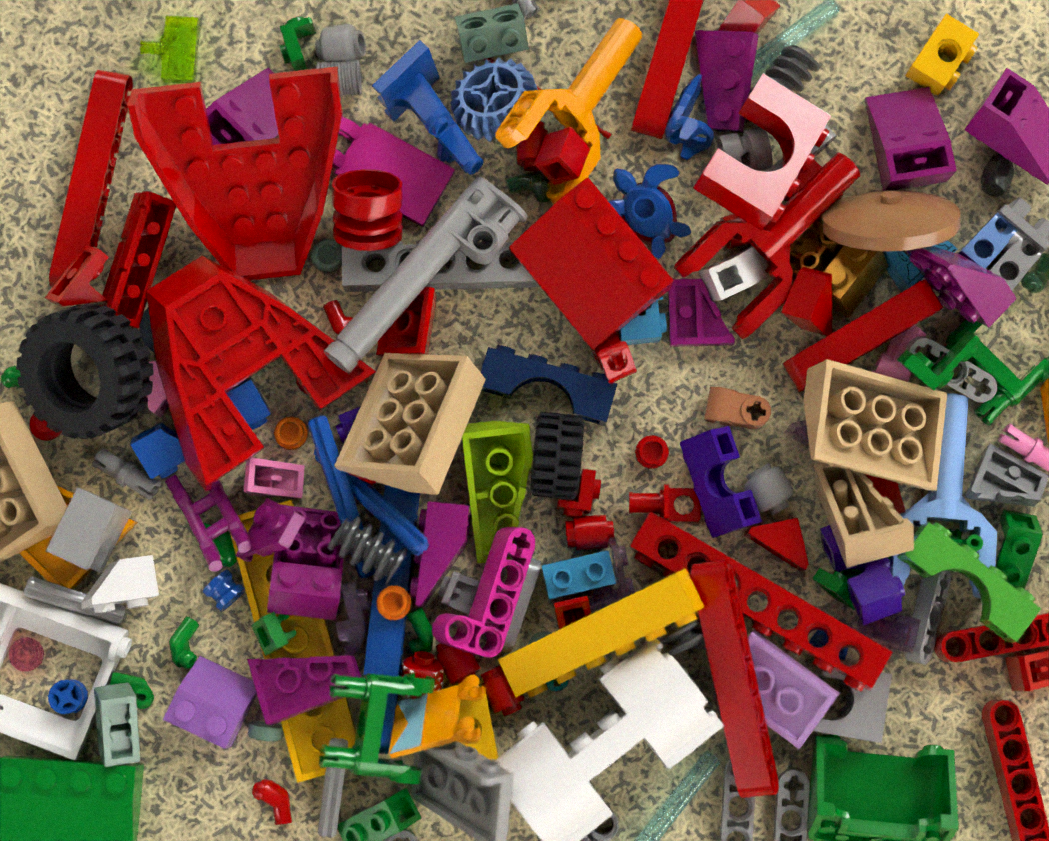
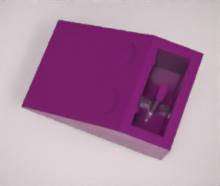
M269 67L216 99L206 108L213 145L279 138L269 84V74L274 72Z
M1006 68L986 94L964 130L1001 154L1004 158L1009 159L1027 171L1033 177L1048 185L1049 107L1033 84Z
M929 87L865 97L883 191L947 182L955 174L957 169L951 140Z
M932 246L909 250L911 253L909 260L926 274L923 279L928 281L932 289L938 291L939 296L937 298L941 304L951 311L954 308L958 309L960 314L973 324L978 321L989 328L1017 299L1004 278L960 254Z
M428 501L427 509H421L419 529H421V532H424V536L428 539L429 547L420 555H415L414 563L420 565L419 578L413 577L411 583L410 598L416 599L415 605L419 607L426 606L445 575L448 574L467 546L471 518L470 506Z
M282 505L306 518L290 548L274 552L267 613L274 612L275 614L336 620L344 558L339 556L341 545L332 551L327 547L341 526L337 511Z

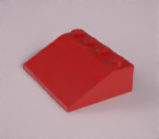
M589 177L561 197L509 246V250L592 351L668 292L674 282L672 277Z

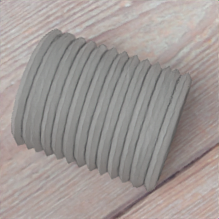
M358 59L347 62L331 61L330 63L329 61H318L316 63V69L338 66L340 94L342 96L362 94L361 67Z

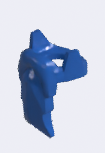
M700 74L694 77L681 92L676 105L670 113V119L665 129V137L669 143L674 145L683 144L680 158L687 161L698 152L710 148L714 140V133L706 123L689 117L702 90V86H700L702 75ZM703 134L706 136V138L699 137L697 135Z

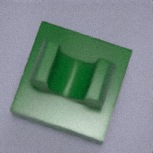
M272 612L261 617L251 625L265 656L289 643L288 640L297 634L296 630L288 633L283 632L280 625L281 622L289 618V615L280 614L276 617L275 613Z

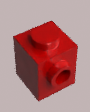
M572 127L546 134L534 164L553 185L574 180L580 177L590 147Z

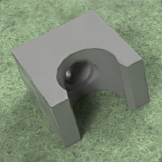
M77 487L46 551L85 570L91 568L102 573L132 511Z
M816 667L815 674L820 677H831L843 685L847 702L844 710L838 716L831 719L822 718L813 731L882 743L892 674L881 672L871 691L864 688L862 692H859L843 682L845 676L834 669L831 674H828Z

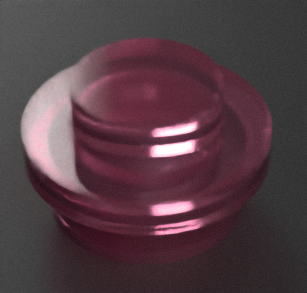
M30 637L16 640L9 650L10 663L19 671L35 670L40 666L44 658V649L41 643Z

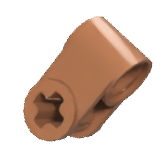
M710 387L704 416L705 421L710 423L720 421V425L759 429L769 420L771 406L765 398L739 393L732 389ZM753 405L759 406L758 411L763 413V416H759L756 421L751 420V414L746 412V410H751Z

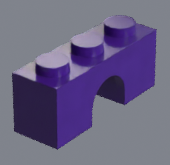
M730 426L711 429L679 442L684 462L689 469L694 484V492L699 499L705 516V524L712 538L762 522L752 490L735 493L725 483V467L729 462L740 458Z
M830 525L820 528L822 548L834 571L841 572L846 569L863 571L862 574L847 579L849 599L862 624L866 625L901 612V597L905 596V590L898 576L893 577L889 571L891 567L888 557L846 568Z

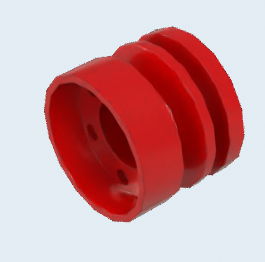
M359 169L339 174L333 179L332 206L335 209L332 217L334 223L333 238L338 244L354 250L375 251L392 247L402 240L403 226L401 224L403 214L400 209L403 202V187L400 178L382 170Z

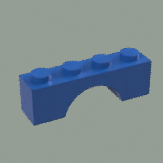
M252 376L226 392L252 430L267 422L266 417L271 415L270 408ZM162 422L131 438L130 445L150 479L158 475L161 479L170 476L179 469L177 465L185 461L177 432Z

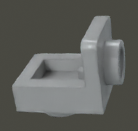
M456 571L453 572L451 577L445 575L438 595L443 596L441 603L469 614L479 581Z

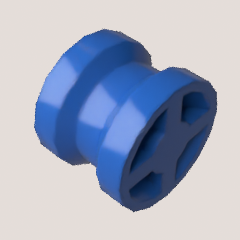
M228 569L217 575L202 591L206 597L214 599L216 608L220 612L230 607L246 591L242 584L235 583L232 579L233 574Z
M74 679L58 681L50 688L48 694V702L51 708L60 714L77 713L85 707L88 700V690L85 685Z

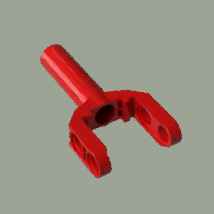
M837 152L785 204L786 208L775 224L769 221L761 231L748 222L717 221L676 262L674 269L683 278L687 277L692 272L699 271L732 238L741 244H745L748 241L768 262L769 266L764 270L766 274L775 277L737 315L732 329L741 339L748 337L787 300L792 288L793 275L790 265V245L861 176L858 167L846 155Z

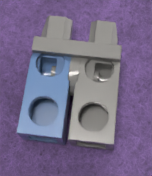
M1018 197L1009 205L1005 204L958 254L986 269L1001 252L1002 255L989 271L1004 278L1010 289L1013 290L1042 253L1049 247V221L1041 218L1034 226L1030 225L1023 218L1032 208L1025 200Z

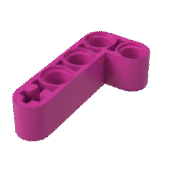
M504 527L497 531L469 616L465 617L448 613L439 615L432 625V633L436 641L483 657L491 658L501 652L535 549V537L530 530L522 527ZM506 557H512V560H506ZM505 567L508 574L506 580L502 582L500 574ZM495 600L497 610L495 614L491 615L490 604ZM455 622L457 632L451 638L449 636V627ZM485 633L487 638L486 644L480 648L479 638Z

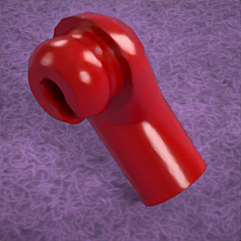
M264 779L256 782L253 785L252 794L255 799L262 800L273 807L275 825L292 823L287 790L273 780Z

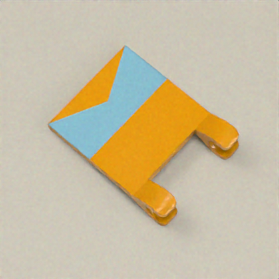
M470 675L459 685L427 693L417 699L397 701L389 748L390 757L396 758L453 742H478L481 737V729L478 727L473 729L475 720L472 717H465L458 722L460 700L479 701L485 696V687H478V676Z

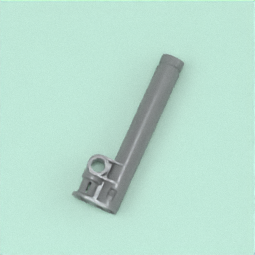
M477 176L338 334L335 342H331L324 350L325 355L340 369L350 374L357 366V362L364 358L458 249L478 264L485 265L491 263L496 259L498 250L508 240V233L518 222L525 223L528 219L526 212L489 181ZM480 240H487L492 244L491 247L485 250H480L474 245Z

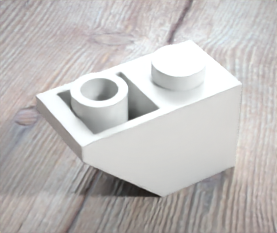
M751 246L698 272L709 291L711 300L718 301L745 290L767 277L768 275L764 270L768 267V264Z
M153 555L120 559L109 564L82 600V609L94 608V613L114 611L115 604L127 603L128 609L147 606L148 599L159 596Z

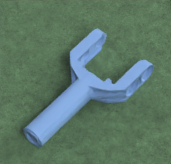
M947 393L937 491L928 490V493L911 508L905 510L906 512L900 516L903 519L907 518L914 527H920L927 523V520L960 523V531L967 532L973 530L972 535L976 534L983 540V547L977 551L979 554L978 560L987 567L990 565L995 567L997 531L982 513L974 510L962 496L969 398L962 394ZM899 554L893 555L889 560L891 567L889 571L893 577L898 576L904 587L905 580L910 574V567L897 557ZM969 579V583L972 586L973 596L975 598H981L977 587Z

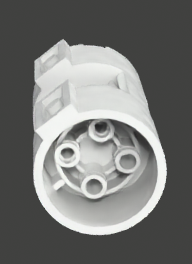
M657 639L650 642L646 641L621 661L614 657L600 668L603 675L598 680L621 712L617 714L613 710L597 722L600 727L590 736L585 731L570 743L572 750L569 753L566 752L544 722L537 726L533 721L517 733L520 740L495 760L499 762L501 767L513 773L511 801L542 841H580L613 815L610 808L589 781L642 739L669 770L724 727L713 710L709 711L707 708H703L708 701L674 657L668 653L661 654L659 652L663 645Z

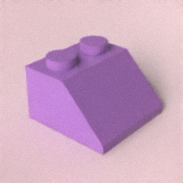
M199 656L178 687L163 720L224 749L230 748L257 695L254 682Z

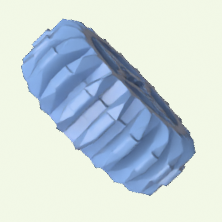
M500 57L497 58L495 63H491L486 59L485 64L480 67L474 64L473 71H463L464 80L455 81L456 89L451 91V110L457 125L467 135L472 134L477 140L485 137V139L491 142L495 137L498 127L524 91L538 90L533 75L526 70L522 63L516 65L512 59L504 63Z

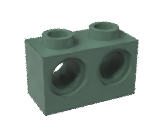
M518 3L455 16L459 43L465 63L529 50L525 21Z
M129 682L94 687L98 753L104 766L109 767L139 762L137 701Z

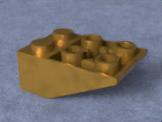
M822 215L790 245V265L793 270L792 279H796L802 267L832 274V308L847 317H850L889 267L883 251L852 248L829 239L823 232Z

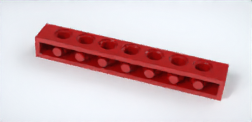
M651 511L630 544L632 551L636 553L633 557L634 559L649 568L653 564L665 570L663 576L666 578L686 568L691 579L689 566L696 560L706 563L728 559L732 565L735 580L738 583L737 591L742 614L745 618L754 622L751 628L767 638L774 634L783 639L782 646L798 656L805 652L815 658L812 663L813 665L828 674H831L834 669L845 676L843 680L845 684L859 692H862L864 688L869 691L872 690L893 653ZM667 543L675 544L678 547V553L672 559H664L660 556V549ZM752 596H764L768 601L767 607L760 612L752 611L748 607V601ZM785 612L793 613L798 619L797 625L790 630L781 628L777 622L781 614ZM812 631H824L828 636V643L821 648L813 647L808 641V636ZM844 648H853L859 655L858 663L853 666L844 665L839 659V652Z

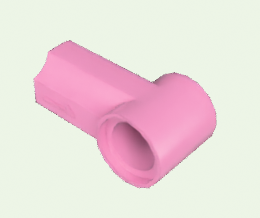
M913 326L891 339L885 353L882 352L875 364L877 366L876 370H872V372L908 382L912 373L898 362L897 359L906 350L907 345L912 339L921 336L925 337L926 333L921 328ZM920 346L916 348V353L919 351Z

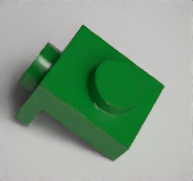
M294 17L288 20L285 25L280 26L285 43L279 45L285 64L292 63L294 71L307 69L298 39L315 34L316 31L311 17Z

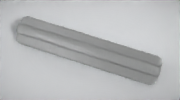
M29 577L24 588V595L115 625H120L125 615V607L119 604H115L114 611L94 613V608L82 609L81 602L87 594L36 577Z
M332 738L329 746L348 748V741L346 739ZM326 767L318 824V834L321 837L332 838L337 833L345 769Z

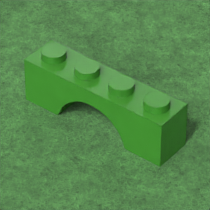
M928 522L921 525L914 534V550L901 553L897 557L923 578L934 576L941 571H954L969 578L977 587L981 596L982 612L980 622L1007 643L1017 642L1041 610L1039 606L1033 603L1035 597L1021 587L1015 589L1005 581L1007 576L998 568L992 565L987 567L978 560L979 554L966 544L958 545L950 538L951 532L941 524L936 522L931 524Z

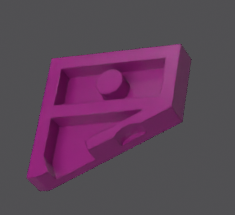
M701 278L673 279V285L668 291L670 347L734 345L735 338L722 320V314L718 307L712 302Z

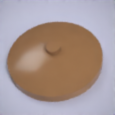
M904 190L874 191L852 195L834 202L823 213V232L832 241L857 249L871 251L915 250L940 244L955 236L960 229L961 213L956 204L940 196Z

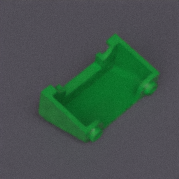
M837 735L816 736L812 755L808 838L813 841H951L959 830L954 750L943 749L940 745H926L915 754L914 758L848 751V744Z

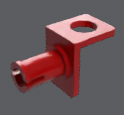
M664 484L659 493L629 492V514L650 513L651 511L659 513L660 517L669 522H699L701 519V505L694 492V488H669V484ZM686 495L692 499L694 506L689 514L682 515L675 510L674 501L677 497Z

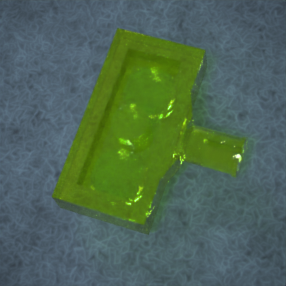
M166 16L165 29L160 42L140 41L141 55L151 54L160 56L162 62L160 78L163 83L184 84L196 82L200 34L199 18Z

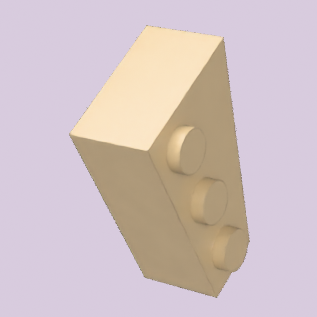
M822 462L814 464L816 491L846 568L914 550L913 524L907 518L903 519L893 508V503L887 497L883 498L873 488L872 481L864 473Z

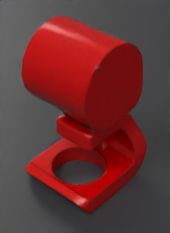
M616 333L592 351L599 368L604 370L609 384L637 372L627 343L620 341Z

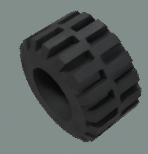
M540 412L538 415L530 485L533 496L575 499L579 489L583 451L584 420L582 415Z

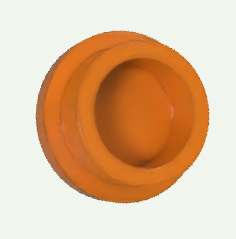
M289 416L277 423L274 437L282 448L296 450L305 444L308 438V429L301 419Z
M388 586L377 597V609L388 620H400L411 609L410 595L400 586Z

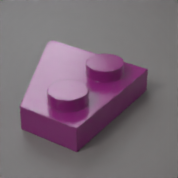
M266 498L264 503L257 508L253 517L254 522L248 531L249 540L252 545L251 550L246 553H241L238 550L235 556L246 562H251L254 554L266 557L272 555L275 551L280 552L289 549L306 517Z

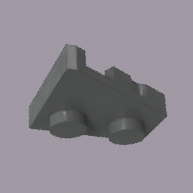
M989 443L982 453L965 497L972 500L1034 507L1042 498L1049 475Z

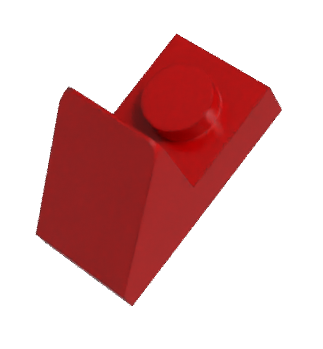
M85 245L44 298L63 307L106 301L107 299L89 283L102 273L104 269L103 264L109 257L100 249Z

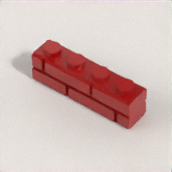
M150 191L134 193L121 234L122 242L118 244L102 295L107 300L102 301V305H99L100 307L107 306L116 311L115 316L124 315L131 321L129 326L132 329L139 328L147 303L146 290L152 286L176 209L173 200Z

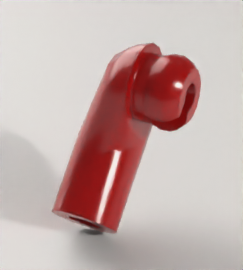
M333 300L323 305L333 331L339 334L353 317L344 315L338 300Z

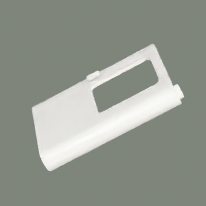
M0 583V668L14 634L20 628L97 655L102 659V665L81 717L77 721L66 719L0 694V733L69 759L77 760L83 751L96 720L94 687L110 685L113 671L116 670L120 657L125 658L131 648L132 639L128 638L129 631L105 621L24 595V591Z

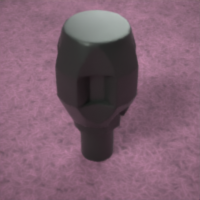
M998 152L994 153V156L990 158L984 167L981 176L982 190L986 194L998 197L1006 192L1012 183L1015 172L1013 162L1004 158Z

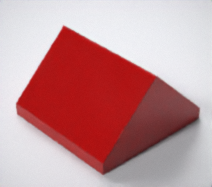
M425 287L378 340L376 355L384 356V353H429L437 300L435 288Z

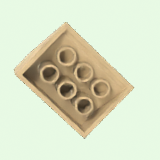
M384 353L334 466L338 470L407 492L438 495L486 379L468 356Z
M828 359L812 366L807 371L804 393V409L811 460L929 491H937L947 393L939 390L933 391L928 387Z
M15 401L0 403L1 563L53 535L67 509V505Z

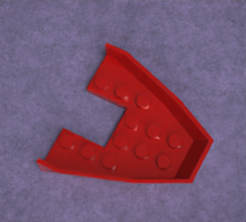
M338 66L269 74V84L279 138L213 145L201 82L132 89L127 106L134 137L183 218L221 266L249 281L301 275L324 212L342 119Z
M203 255L146 290L157 368L185 463L205 492L211 489L214 482L264 449V446L226 392L281 357L315 406L321 411L364 381L366 383L370 382L376 373L374 369L362 360L357 362V366L350 374L344 372L324 353V350L331 342H335L334 339L269 291Z

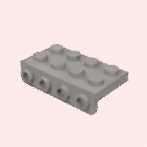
M453 742L415 752L414 766L422 768L420 784H412L411 798L478 841H507L512 796V772L501 767L499 762L477 753L475 748L465 746L460 742Z

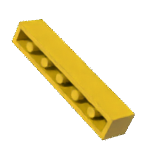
M685 568L498 659L515 697L527 692L529 698L548 690L546 683L553 679H556L558 684H561L577 676L575 669L583 665L586 666L587 670H590L607 662L604 655L614 650L617 656H620L636 648L634 641L644 636L647 642H650L666 634L664 627L673 622H676L679 628L696 620L695 612L702 609L704 605Z

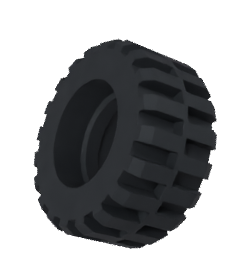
M87 303L40 318L37 324L32 325L25 335L26 339L21 341L18 352L22 355L17 358L16 370H20L21 377H18L17 380L19 388H23L26 394L23 398L27 406L31 405L34 408L35 412L33 414L39 421L45 420L48 423V428L56 433L62 431V435L65 437L92 439L121 427L138 416V412L143 410L148 402L146 396L151 394L153 381H150L149 377L154 375L153 363L148 361V356L151 355L148 345L144 346L140 338L143 336L137 328L132 329L129 326L131 321L122 314L115 316L116 311L110 307H100L97 304ZM74 344L90 355L98 369L100 389L97 397L86 392L74 376L71 365V354Z

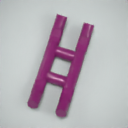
M173 475L165 480L180 510H182L196 537L202 554L212 572H217L222 568L219 550L212 540L226 531H230L241 553L251 550L252 545L248 532L240 521L220 480L212 484L211 489L208 490L209 494L195 503L181 484L177 475ZM217 504L223 518L206 528L199 515Z

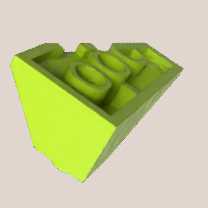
M495 420L468 423L463 433L462 442L477 564L486 563L497 531L504 527H518L520 512L533 461L530 426L527 423Z

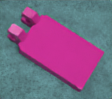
M342 116L339 135L352 141L345 155L335 150L332 165L336 169L334 173L339 175L351 170L377 169L398 176L402 181L403 202L400 209L403 217L424 227L453 177L455 169L370 122L368 125L363 123L359 127L355 122Z

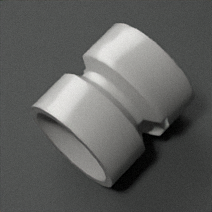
M756 127L745 130L742 136L734 132L717 137V149L719 148L749 168L761 171L772 167L771 145L768 134L764 129Z

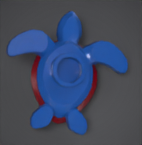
M657 164L647 169L642 183H637L629 171L617 168L613 172V181L616 188L624 195L622 199L610 200L608 202L638 238L652 242V254L659 259L666 251L665 243L671 242L675 235L682 238L691 234V229L687 224L677 222L676 208L669 193L658 186L663 181L678 177L679 170L673 165Z

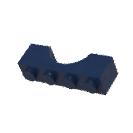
M497 345L496 349L488 347L481 374L486 379L481 391L510 399L519 388L532 382L550 383L560 388L566 394L571 403L573 415H582L585 421L606 426L617 383L609 384L605 374L593 372L592 376L579 373L580 368L570 364L561 363L560 367L547 364L548 359L542 356L529 354L528 358L515 355L516 350L507 346Z

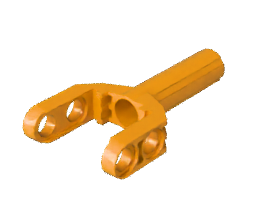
M624 18L615 20L568 89L524 91L495 133L496 139L504 148H512L529 137L545 112L549 110L564 128L572 127L590 147L579 178L553 185L550 181L547 184L546 196L553 204L589 177L601 159L600 134L592 111L643 37L639 27Z

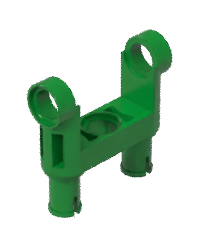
M965 319L947 336L944 347L951 350L966 332L974 333L982 323L976 321L973 324ZM979 341L976 344L978 347L977 351L967 361L995 378L997 392L991 400L983 402L974 410L976 416L980 418L990 410L981 420L990 426L1008 406H1017L1040 382L1042 383L1049 378V356L1046 359L1044 358L1038 365H1034L1019 379ZM940 352L939 358L944 354V352ZM934 356L930 361L936 363L939 358Z
M367 673L362 678L333 674L330 682L335 683L334 685L337 686L330 685V696L360 699L361 703L355 744L352 748L322 745L320 753H324V756H319L320 768L350 769V772L354 775L384 777L402 784H420L422 768L403 764V760L381 759L378 757L388 693L422 696V693H433L435 678L426 676V679L415 678V674H404L403 677Z

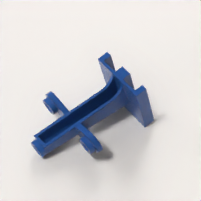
M419 40L372 87L380 94L377 98L386 108L384 112L392 121L397 120L407 109H410L425 125L428 133L438 140L437 156L439 159L447 163L456 161L466 174L473 175L482 167L484 160L474 150L431 87L440 76L429 48Z

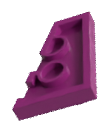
M695 30L708 126L714 131L743 133L745 118L739 115L738 112L750 93L759 35L754 32Z
M354 656L247 659L266 725L276 724L344 698L330 696V685L337 686L334 685L335 683L330 682L333 674L361 677Z

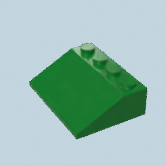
M12 755L0 757V841H137L144 764L127 763L105 767L102 761Z

